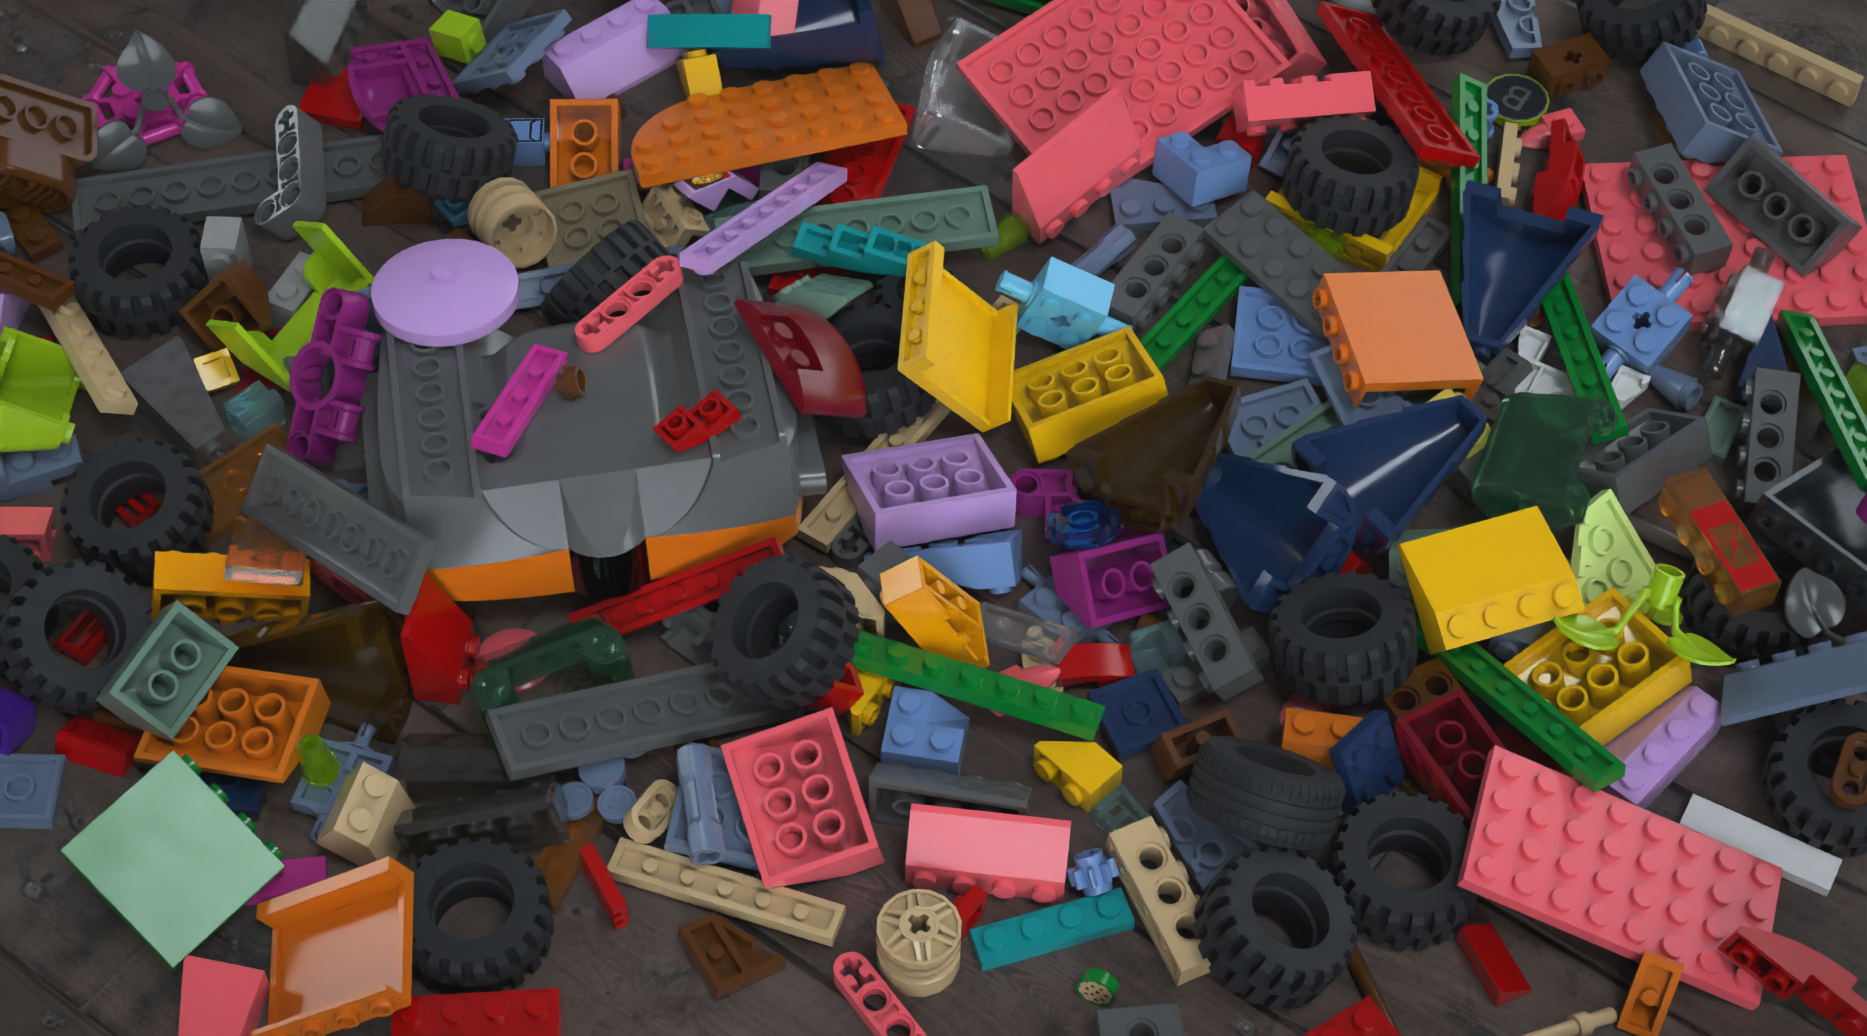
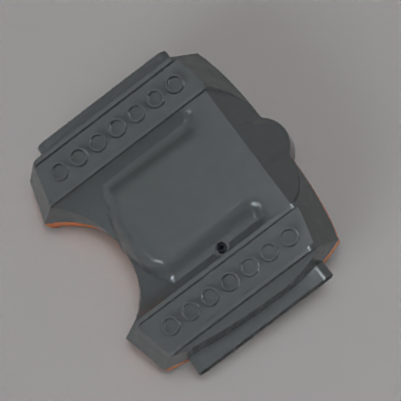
M747 261L728 262L710 275H699L693 269L682 267L683 283L607 348L596 353H587L579 349L574 331L578 322L539 328L524 332L517 337L497 329L475 341L445 347L422 346L409 343L393 336L383 328L379 371L366 373V385L360 399L361 405L366 407L365 412L361 413L369 501L437 542L433 552V559L428 565L426 574L452 601L515 599L567 592H577L593 598H616L639 590L650 580L668 577L773 536H778L783 545L797 535L802 516L803 497L827 493L825 468L812 414H801L733 304L736 299L763 301L749 272ZM533 344L567 352L568 364L572 366L580 365L583 368L587 379L586 394L576 396L574 401H570L565 394L561 395L555 383L507 458L471 448L472 435ZM714 389L738 409L742 417L720 434H714L709 437L708 441L678 453L656 435L652 429L679 405L682 404L689 411Z

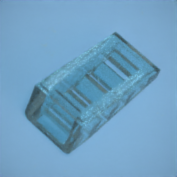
M1121 784L1096 804L1088 813L1107 834L1122 828L1119 823L1128 816L1134 822L1150 816L1124 784ZM1119 805L1123 811L1113 817L1110 811ZM1151 860L1140 861L1145 868L1153 862Z

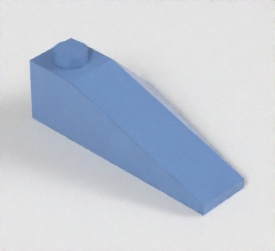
M1022 529L973 534V538L966 539L965 543L958 544V540L948 538L929 543L928 549H922L921 544L900 547L912 558L918 555L956 585L978 590L990 589V594H1002L1011 592L1012 586H1016L1021 580ZM874 549L870 550L867 554L864 555V560H866L876 551H874Z

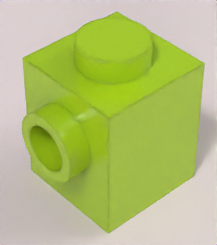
M447 10L429 28L432 42L438 55L465 64H469L487 45L480 20L455 11Z

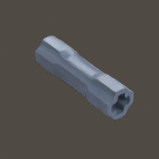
M1122 223L1114 224L1097 239L1095 245L1071 265L1098 277L1112 264L1118 263L1135 249V241L1137 239L1133 232L1123 226Z
M702 743L697 745L687 744L677 749L676 764L679 783L683 791L690 861L699 866L704 864L714 865L724 860L726 851L722 826L718 819L710 747Z

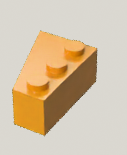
M918 555L879 574L882 588L880 599L883 606L894 616L922 650L937 653L981 668L990 666L980 602Z

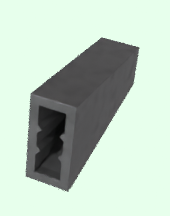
M178 335L120 372L138 402L137 407L183 453H186L201 471L213 463L219 462L225 455L231 452L225 427L183 340Z

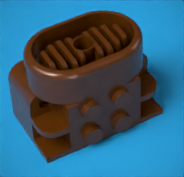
M0 73V209L10 211L12 207L19 203L28 201L37 208L41 215L61 211L70 206L75 200L76 171L94 160L97 156V104Z

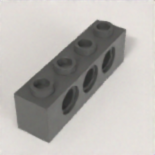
M1669 143L1634 152L1630 167L1627 170L1628 182L1641 197L1645 211L1650 213L1656 222L1660 236L1666 239L1671 247L1675 261L1679 265L1681 264L1685 273H1689L1690 276L1725 267L1733 243L1673 145Z
M1168 212L1111 282L1115 286L1108 316L1132 325L1135 335L1140 329L1145 330L1156 308H1162L1166 304L1172 288L1176 284L1181 285L1186 278L1188 268L1193 262L1198 263L1203 257L1206 245L1203 244V228Z
M1756 367L1751 378L1744 380L1742 400L1747 401L1746 412L1741 413L1739 421V433L1744 434L1743 446L1739 445L1735 461L1736 467L1741 468L1740 479L1735 480L1732 494L1733 501H1738L1737 514L1750 516L1764 492L1792 476L1801 373ZM1761 405L1770 406L1776 414L1765 413ZM1758 438L1767 439L1773 448L1763 447L1758 442ZM1754 472L1765 473L1770 481L1763 482L1759 480Z
M1190 542L1151 563L1150 566L1156 576L1151 579L1152 585L1161 599L1167 598L1171 606L1167 610V614L1176 630L1183 629L1187 640L1182 642L1193 662L1199 661L1203 672L1198 675L1209 694L1215 692L1223 701H1226L1264 680L1201 555ZM1194 586L1190 596L1181 598L1185 588ZM1205 617H1210L1209 624L1205 628L1197 630L1198 622ZM1226 648L1225 656L1221 660L1213 662L1215 652Z

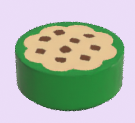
M1090 968L1081 973L1076 990L1087 1002L1098 1006H1108L1114 1002L1117 996L1119 983L1110 973L1101 969Z

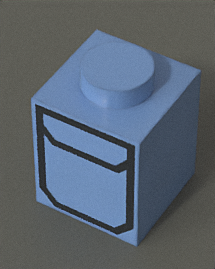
M504 118V120L510 121L518 136L513 166H546L547 152H550V132H546L545 118Z

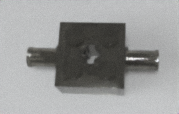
M1756 247L1749 264L1745 265L1738 274L1731 273L1726 283H1722L1719 286L1712 301L1717 306L1712 315L1708 314L1705 317L1699 333L1704 335L1699 346L1710 351L1704 366L1700 370L1706 377L1721 380L1729 361L1738 364L1759 344L1785 285L1784 282L1767 275L1772 262L1776 258L1775 253L1771 250Z

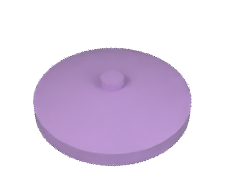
M440 239L409 247L393 256L380 268L371 287L374 314L386 331L406 342L432 347L465 344L494 332L514 313L520 296L517 271L510 259L492 246L467 239Z

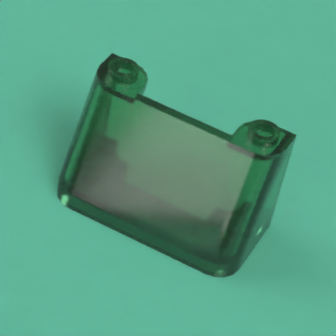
M1518 392L1505 396L1501 402L1472 480V495L1477 505L1489 519L1538 506L1551 531L1583 523L1590 502V495L1587 488L1582 485L1575 475L1591 429L1600 436L1608 435L1614 431L1619 418L1615 408L1605 399L1530 392Z
M589 614L475 659L469 669V680L479 712L490 735L491 732L485 720L487 710L520 703L514 687L584 660H587L592 676L600 673L606 674L613 678L616 683L635 679L627 649L612 620L604 614Z

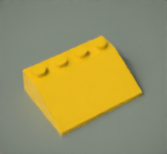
M1127 326L1014 370L1011 409L1029 448L1040 464L1059 458L1073 448L1075 444L1119 423L1120 420L1158 403V400L1168 396V391L1163 375L1131 327Z
M1538 506L1397 545L1430 655L1553 620L1554 615L1557 618L1585 611L1575 574Z
M1612 586L1584 606L1585 611L1573 615L1587 616L1601 622L1607 628H1612L1618 624L1632 604ZM1639 610L1635 612L1621 632L1614 636L1620 642L1616 649L1596 650L1585 647L1573 641L1558 627H1555L1504 664L1507 669L1602 746H1605L1692 682L1690 661L1675 654L1667 646L1669 637Z

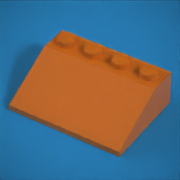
M226 666L172 741L144 731L133 758L136 762L157 765L174 750L180 758L187 754L203 772L284 783L318 738L331 703L320 679Z

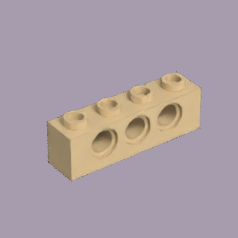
M1149 816L1110 832L1104 849L1110 857H1115L1120 874L1119 878L1176 986H1179L1211 972L1209 970L1211 965L1209 960L1202 958L1198 948L1201 940L1196 938L1186 939L1177 932V929L1186 928L1194 933L1193 924L1197 921L1194 917V911L1200 896L1198 894L1194 895L1188 885L1189 876L1184 864L1180 860L1176 861L1170 851V840L1165 829L1162 826L1157 827L1153 817ZM1151 860L1157 864L1158 868L1153 870L1147 869L1140 861ZM1169 894L1177 902L1174 904L1164 903L1160 900L1159 895Z

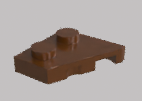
M716 913L709 914L679 927L678 938L716 999L785 969L786 959L783 955L777 952L773 956L755 945L756 938L745 931L735 929L729 921Z

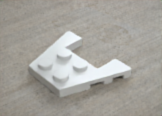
M1525 326L1518 335L1517 354L1528 360L1534 370L1513 390L1514 393L1524 398L1531 407V410L1519 422L1578 446L1590 435L1567 373L1540 362L1550 345L1552 336ZM1624 365L1619 368L1611 384L1621 410L1647 389L1651 376Z

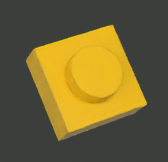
M228 348L192 360L208 394L240 383V378Z

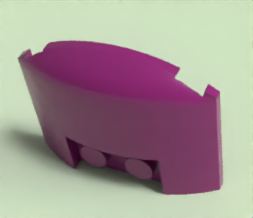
M429 37L353 47L350 57L353 59L350 64L348 63L347 78L351 94L367 120L383 133L385 131L388 111L404 97L408 99L411 95L425 96V94H435L436 96L450 95L453 98L460 99Z

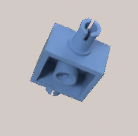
M1676 267L1659 289H1655L1635 274L1591 325L1590 329L1597 348L1604 352L1601 358L1609 379L1622 365L1649 375L1650 371L1656 365L1662 363L1689 331L1693 315L1675 303L1694 282L1689 273L1686 272L1682 277L1681 274L1684 270ZM1634 326H1635V327H1640V326H1642L1639 330H1637V329L1634 328Z

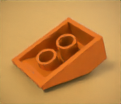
M550 99V188L619 172L621 107L618 99Z

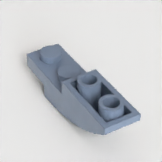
M72 434L68 445L61 443L59 449L20 451L6 456L0 453V501L28 497L54 490L53 480L73 474L80 463L85 465L80 442L76 434Z

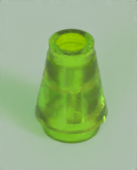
M1019 214L1004 215L997 223L999 245L981 247L980 250L985 257L993 260L995 257L1027 241L1026 237L1031 234L1030 228Z
M307 734L303 736L298 743L303 778L308 783L317 787L332 784L339 775L341 767L339 758L319 735Z

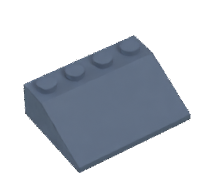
M1664 41L1641 68L1640 73L1646 83L1645 88L1652 95L1656 103L1655 107L1662 115L1667 131L1673 136L1677 144V151L1683 157L1690 160L1695 158L1706 163L1727 162L1749 136L1764 142L1779 156L1784 153L1739 70Z

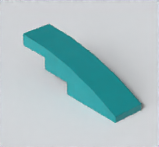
M648 15L647 48L695 50L771 49L772 15Z
M802 221L792 247L791 255L857 272L906 277L908 253L929 243L874 225L869 234L839 223L835 231Z

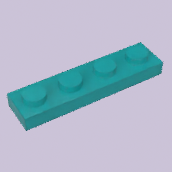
M1120 887L1100 895L1084 897L970 929L969 938L983 972L1134 929L1135 920Z

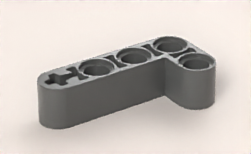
M288 105L282 109L275 121L278 191L260 203L254 216L257 225L283 241L290 240L299 234L292 227L295 221L317 222L326 209L322 127L317 120L294 105Z

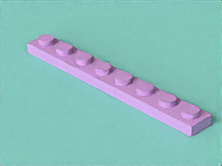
M821 162L814 163L680 252L679 266L693 269L699 275L715 273L719 268L750 249L757 242L847 181V168Z

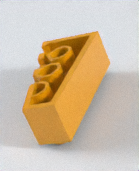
M175 550L167 552L155 551L150 604L153 611L150 613V621H154L164 607L176 600L202 620L218 619L221 625L236 624L237 621L253 616L257 622L294 619L306 615L310 600V559H298L292 556L279 558L259 557L253 554L239 556L221 555L214 552L200 554L182 553Z

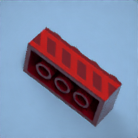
M1460 687L1397 719L1393 732L1402 762L1426 795H1428V798L1434 803H1437L1438 800L1450 806L1449 811L1452 814L1459 812L1468 821L1466 826L1468 830L1471 827L1488 752L1495 745L1503 749L1506 748Z

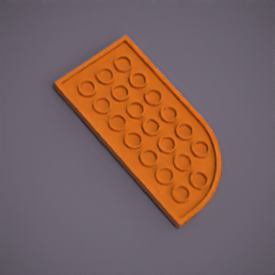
M854 62L846 67L836 69L823 68L816 73L806 75L792 74L785 79L771 82L765 80L758 81L751 86L740 88L727 87L722 89L720 94L707 96L697 93L690 95L688 100L664 109L649 119L639 129L632 142L631 156L641 188L907 135V122L873 63Z

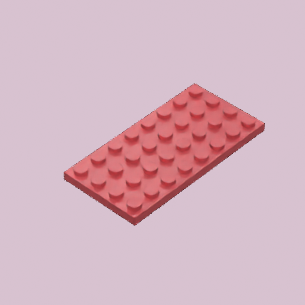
M1495 745L1488 752L1457 886L1637 963H1640L1645 949L1684 964V969L1680 981L1753 1011L1760 1005L1763 984L1743 968L1734 964L1718 947L1740 926L1772 932L1783 868L1599 790L1594 793L1576 779Z

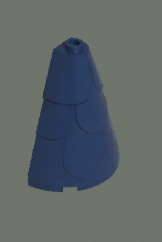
M799 0L795 33L771 36V49L712 50V54H716L717 63H722L724 69L779 70L782 66L817 67L821 65L852 64L854 62L873 63L886 59L870 0Z
M1467 180L1465 190L1463 191L1464 239L1462 240L1464 281L1461 282L1463 328L1476 359L1488 362L1490 359H1494L1513 341L1538 312L1540 303L1565 277L1569 267L1596 237L1604 215L1569 206L1565 221L1504 206L1502 205L1501 188Z
M1464 395L1404 407L1400 412L1357 420L1353 424L1307 434L1293 441L1291 450L1294 469L1328 475L1348 491L1356 509V512L1352 513V524L1357 527L1352 549L1361 554L1372 551L1374 555H1378L1388 549L1392 543L1399 540L1420 510L1429 504L1445 479L1451 477L1483 434L1487 417L1479 406L1473 405Z
M1219 453L1214 470L1210 472L1202 494L1195 503L1203 526L1209 529L1220 558L1225 562L1242 601H1245L1250 608L1265 613H1270L1281 595H1286L1287 590L1296 583L1301 585L1306 578L1314 575L1316 578L1322 577L1327 572L1335 571V574H1338L1350 554L1357 527L1352 524V513L1356 512L1354 502L1348 491L1328 475L1290 469L1285 465L1258 462L1246 456Z

